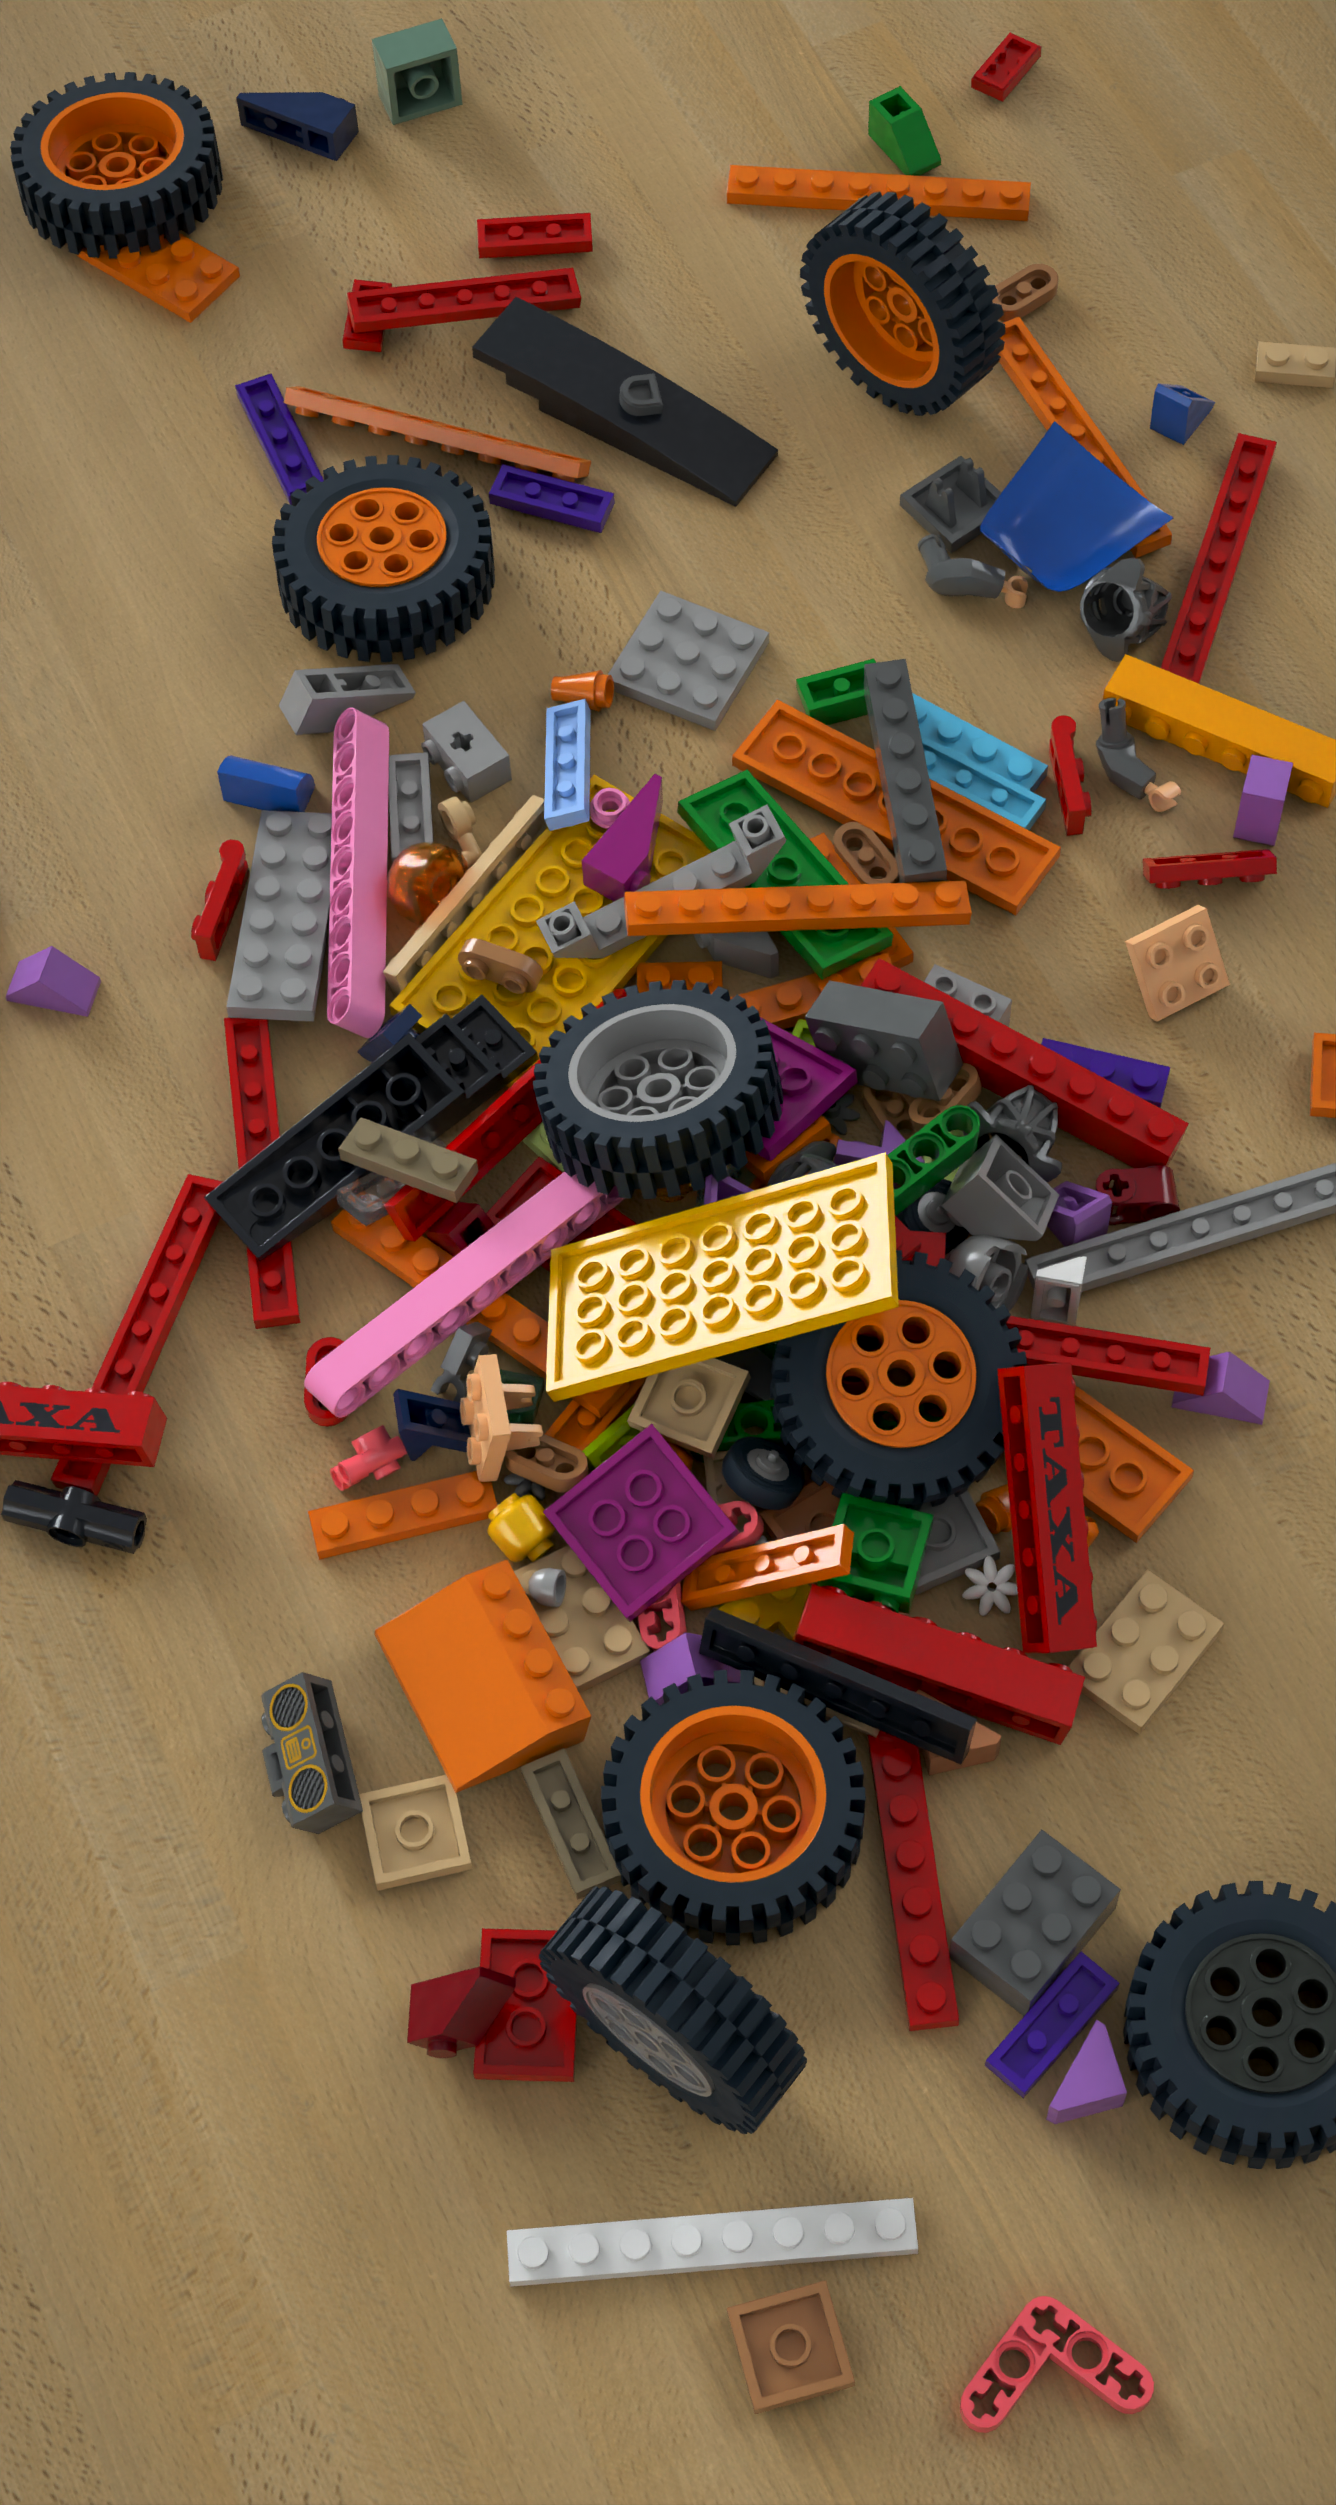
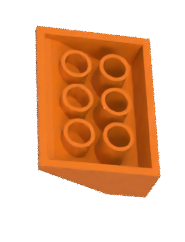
M508 1560L463 1576L375 1630L374 1635L455 1793L584 1741L592 1716Z

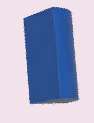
M232 755L227 756L223 760L217 771L224 801L260 810L305 812L315 788L314 779L311 774Z

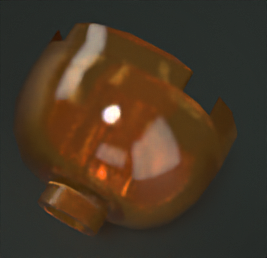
M421 842L408 846L394 860L388 873L387 891L391 904L400 916L422 926L439 906L442 899L462 879L468 870L467 861L460 851L441 843Z

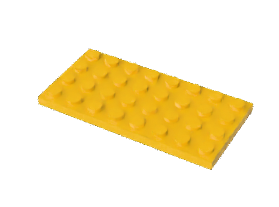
M594 774L590 778V802L602 789H620ZM622 791L630 802L634 799V797ZM613 809L606 810V812H614V811H616V810H613ZM661 814L650 883L712 853L694 832ZM591 817L590 821L572 827H564L549 831L547 827L389 1005L390 1013L394 1016L411 1004L422 1015L412 1028L422 1033L444 1014L453 1018L482 994L537 1051L539 1057L543 1046L551 1047L549 1037L555 1030L566 1033L563 1022L572 1015L581 1020L583 1018L582 1007L590 1002L596 1007L603 1001L602 996L611 993L616 988L622 989L637 972L639 963H644L667 935L646 936L605 958H554L536 920L574 901L582 917L607 906L613 901L583 884L582 859L608 829L596 825ZM470 938L481 939L524 954L535 960L543 969V976L536 990L529 993L516 994L498 983L486 979L476 980L466 975L458 961V954L465 941ZM532 1064L529 1068H527L524 1072H522L519 1076H517L506 1086L510 1088L534 1064Z
M886 1152L551 1249L546 1393L553 1402L899 1307L893 1164Z

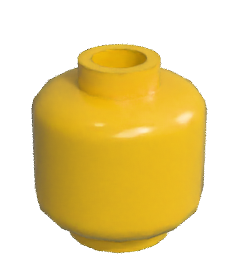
M513 1493L488 1515V1518L491 1520L487 1528L489 1537L512 1562H520L526 1557L531 1562L540 1559L554 1546L549 1538L556 1528L543 1513L545 1509L535 1497L528 1494L519 1497L516 1493Z

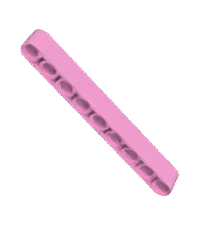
M350 707L339 716L334 728L327 1018L330 1023L364 1038H371L381 1028L385 1016L386 978L383 970L386 968L389 727L385 723Z
M563 1172L317 1362L304 1380L305 1388L336 1417L341 1418L349 1415L457 1331L458 1327L466 1324L551 1257V1249L567 1245L625 1198L619 1197L617 1186H614L609 1195L597 1191L595 1181L587 1188L578 1182L576 1174L570 1177L566 1172Z

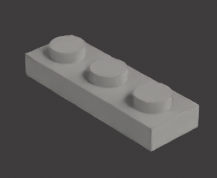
M428 752L389 755L388 791L393 867L435 864Z

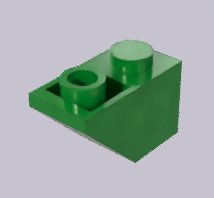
M901 86L869 101L868 135L905 175L920 176L941 165V157L922 108Z

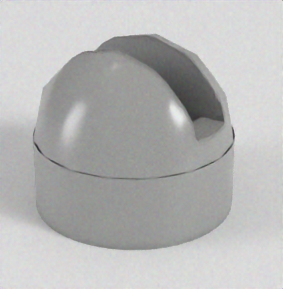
M544 1568L533 1573L529 1580V1592L533 1599L544 1606L559 1607L562 1604L566 1591L565 1571Z

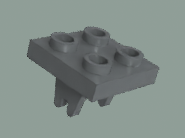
M962 456L951 461L900 495V506L930 534L935 536L937 534L941 535L944 545L950 553H953L982 534L980 532V525L989 509L1001 494L984 477V471L981 467L975 469L973 467V460L971 458L965 460Z

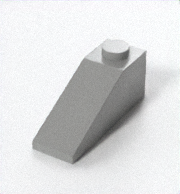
M398 664L304 669L294 671L279 707L296 735L330 733L334 731L339 716L350 707L372 716L413 699L416 692Z

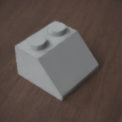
M996 1134L978 1149L971 1158L959 1166L941 1206L946 1210L948 1217L953 1223L964 1227L972 1236L989 1235L1002 1239L1037 1241L1045 1232L1059 1194Z

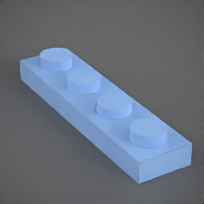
M586 699L550 707L546 710L544 820L549 831L572 827L590 821L591 710Z

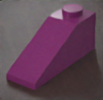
M654 774L582 859L583 884L613 902L624 897L625 892H634L650 883V873L663 804L661 776Z

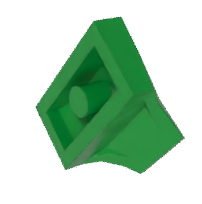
M875 659L796 679V688L806 714L826 725L868 715L864 695V664L876 663Z

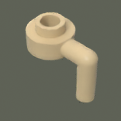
M455 796L439 803L438 812L446 832L453 841L458 842L463 852L433 865L439 880L473 866L482 855L472 834V825L476 823L474 812L467 801L461 802Z

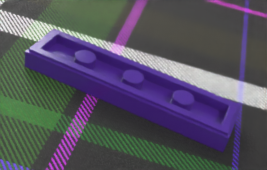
M268 374L235 385L237 397L289 504L292 505L291 494L297 488L307 493L305 482L313 476L320 482H323L324 479L287 404L283 403L284 398L272 374Z

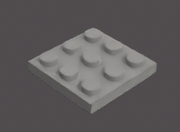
M660 590L608 675H611L613 678L614 692L716 731L769 644V632Z

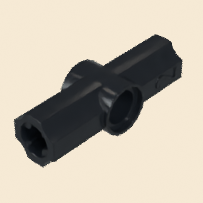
M15 1480L12 1485L8 1486L3 1498L1 1513L4 1521L46 1531L53 1539L69 1546L83 1547L89 1542L132 1554L142 1544L147 1522L144 1512L102 1502L99 1497L81 1488L65 1487L61 1492Z

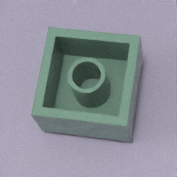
M442 18L372 39L378 95L393 125L463 105L457 47Z

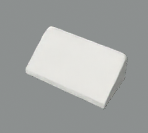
M1077 1257L1037 1270L1031 1318L1075 1326L1087 1257Z

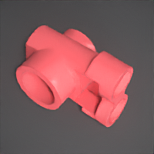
M382 1425L353 1440L351 1443L357 1455L339 1462L337 1466L330 1469V1474L340 1491H344L361 1482L362 1479L372 1473L378 1481L401 1468L397 1460L407 1455V1451L399 1436L391 1439L386 1428Z

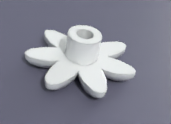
M988 1555L984 1560V1573L974 1568H967L965 1570L966 1576L977 1585L965 1590L962 1597L966 1600L981 1597L979 1603V1613L981 1616L988 1614L993 1603L1002 1612L1010 1613L1011 1606L1006 1595H1018L1017 1584L1007 1581L1013 1575L1015 1565L1008 1564L997 1572L993 1557ZM994 1582L997 1587L992 1589L988 1584Z

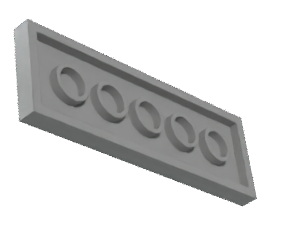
M261 811L226 1006L229 1018L314 1022L329 931L332 813Z

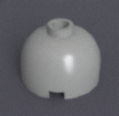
M989 1235L971 1236L958 1244L945 1257L946 1260L953 1262L950 1273L960 1277L964 1269L976 1276L972 1283L974 1288L980 1291L987 1285L995 1293L991 1303L996 1309L1003 1304L1008 1311L1014 1307L1023 1291L1028 1275V1265L1021 1263V1254L1027 1255L1026 1250L1009 1239Z

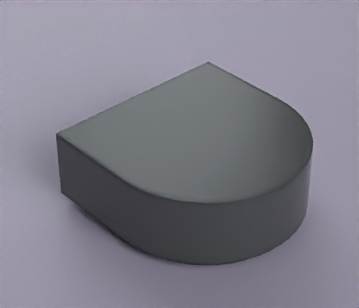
M655 373L635 375L623 381L620 387L619 403L627 413L635 416L662 414L663 403Z

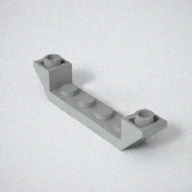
M765 805L729 823L734 842L636 891L744 888L756 882L785 844L786 838L768 805ZM624 897L585 917H582L574 901L536 920L554 958H605L646 937L627 936Z

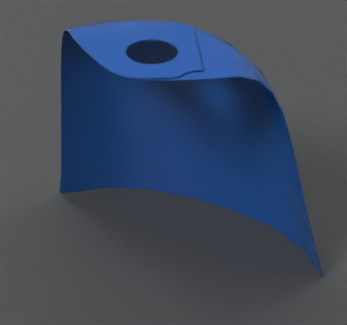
M1054 421L1033 452L989 509L980 525V532L1036 582L1047 589L1061 592L1073 589L1098 574L1103 568H1106L1139 542L1171 521L1173 517L1163 512L1130 487Z

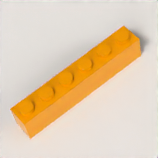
M1127 654L1123 657L1104 689L1103 700L1116 698V706H1118L1117 700L1119 698L1125 700L1126 725L1143 731L1154 739L1167 741L1184 748L1193 755L1203 756L1222 764L1229 770L1239 771L1246 775L1251 755L1292 762L1293 767L1287 792L1299 796L1306 802L1316 803L1326 808L1329 807L1336 795V740Z

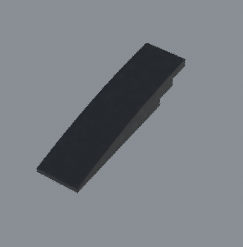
M518 297L513 299L472 346L473 358L504 372L507 385L539 400L540 411L735 507L778 456L777 448L686 389L607 343ZM655 373L663 403L662 414L635 416L627 413L619 403L620 387L623 381L631 376Z
M481 994L453 1018L444 1014L416 1038L410 1033L407 1034L204 1198L253 1255L261 1261L385 1177L340 1159L338 1148L361 1117L431 1143L539 1060L537 1051Z

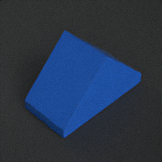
M1158 383L1154 392L1150 429L1184 445L1210 413L1215 402L1184 386Z

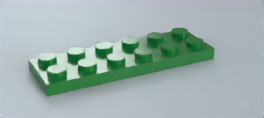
M748 769L678 801L677 813L711 852L735 841L729 823L768 805L786 838V842L756 882L744 888L849 885ZM887 927L780 931L821 980L892 946L894 935Z

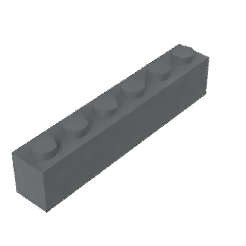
M906 659L864 664V695L900 883L947 881V866Z

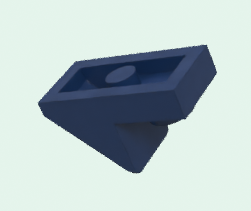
M411 1004L407 1005L384 1022L379 1031L369 1038L357 1052L363 1058L374 1062L407 1034L410 1033L416 1038L419 1034L412 1026L422 1015Z
M397 1389L393 1393L399 1434L411 1461L417 1460L432 1445L467 1453V1439L471 1435L469 1425H463L461 1422L460 1402Z

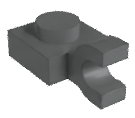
M478 1321L458 1327L441 1365V1368L444 1369L443 1374L437 1377L430 1391L439 1395L446 1392L449 1384L452 1383L457 1390L454 1401L460 1402L461 1398L467 1397V1375L469 1371L475 1369L478 1355H488L489 1346L486 1343L492 1332L490 1328Z

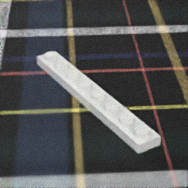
M913 2198L507 2230L509 2283L511 2287L918 2254Z

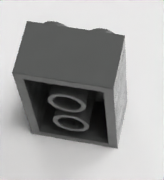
M829 980L805 1015L815 1047L856 1069L858 1080L856 1084L868 1086L876 1090L902 1093L914 1098L921 1097L940 1101L963 1066L944 1003L941 1001Z
M1041 1829L953 1936L949 1951L950 1959L1025 2016L1116 1909L1121 1889Z

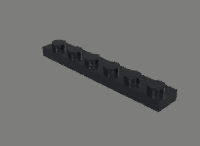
M714 1607L705 1618L699 1649L700 1654L740 1671H754V1677L766 1681L767 1674L780 1677V1688L789 1691L794 1683L805 1689V1699L813 1701L817 1697L826 1705V1708L962 1765L968 1755L977 1718Z

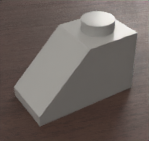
M768 932L694 934L699 947H707L714 961H722V964L767 978L779 976V952Z

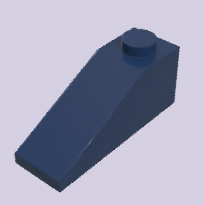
M323 92L239 93L236 97L242 126L334 161L340 158L359 132L355 104Z

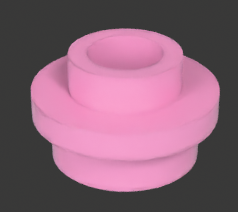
M602 789L590 802V817L596 825L608 829L629 805L630 801L618 789ZM610 809L616 810L614 812H606V810Z

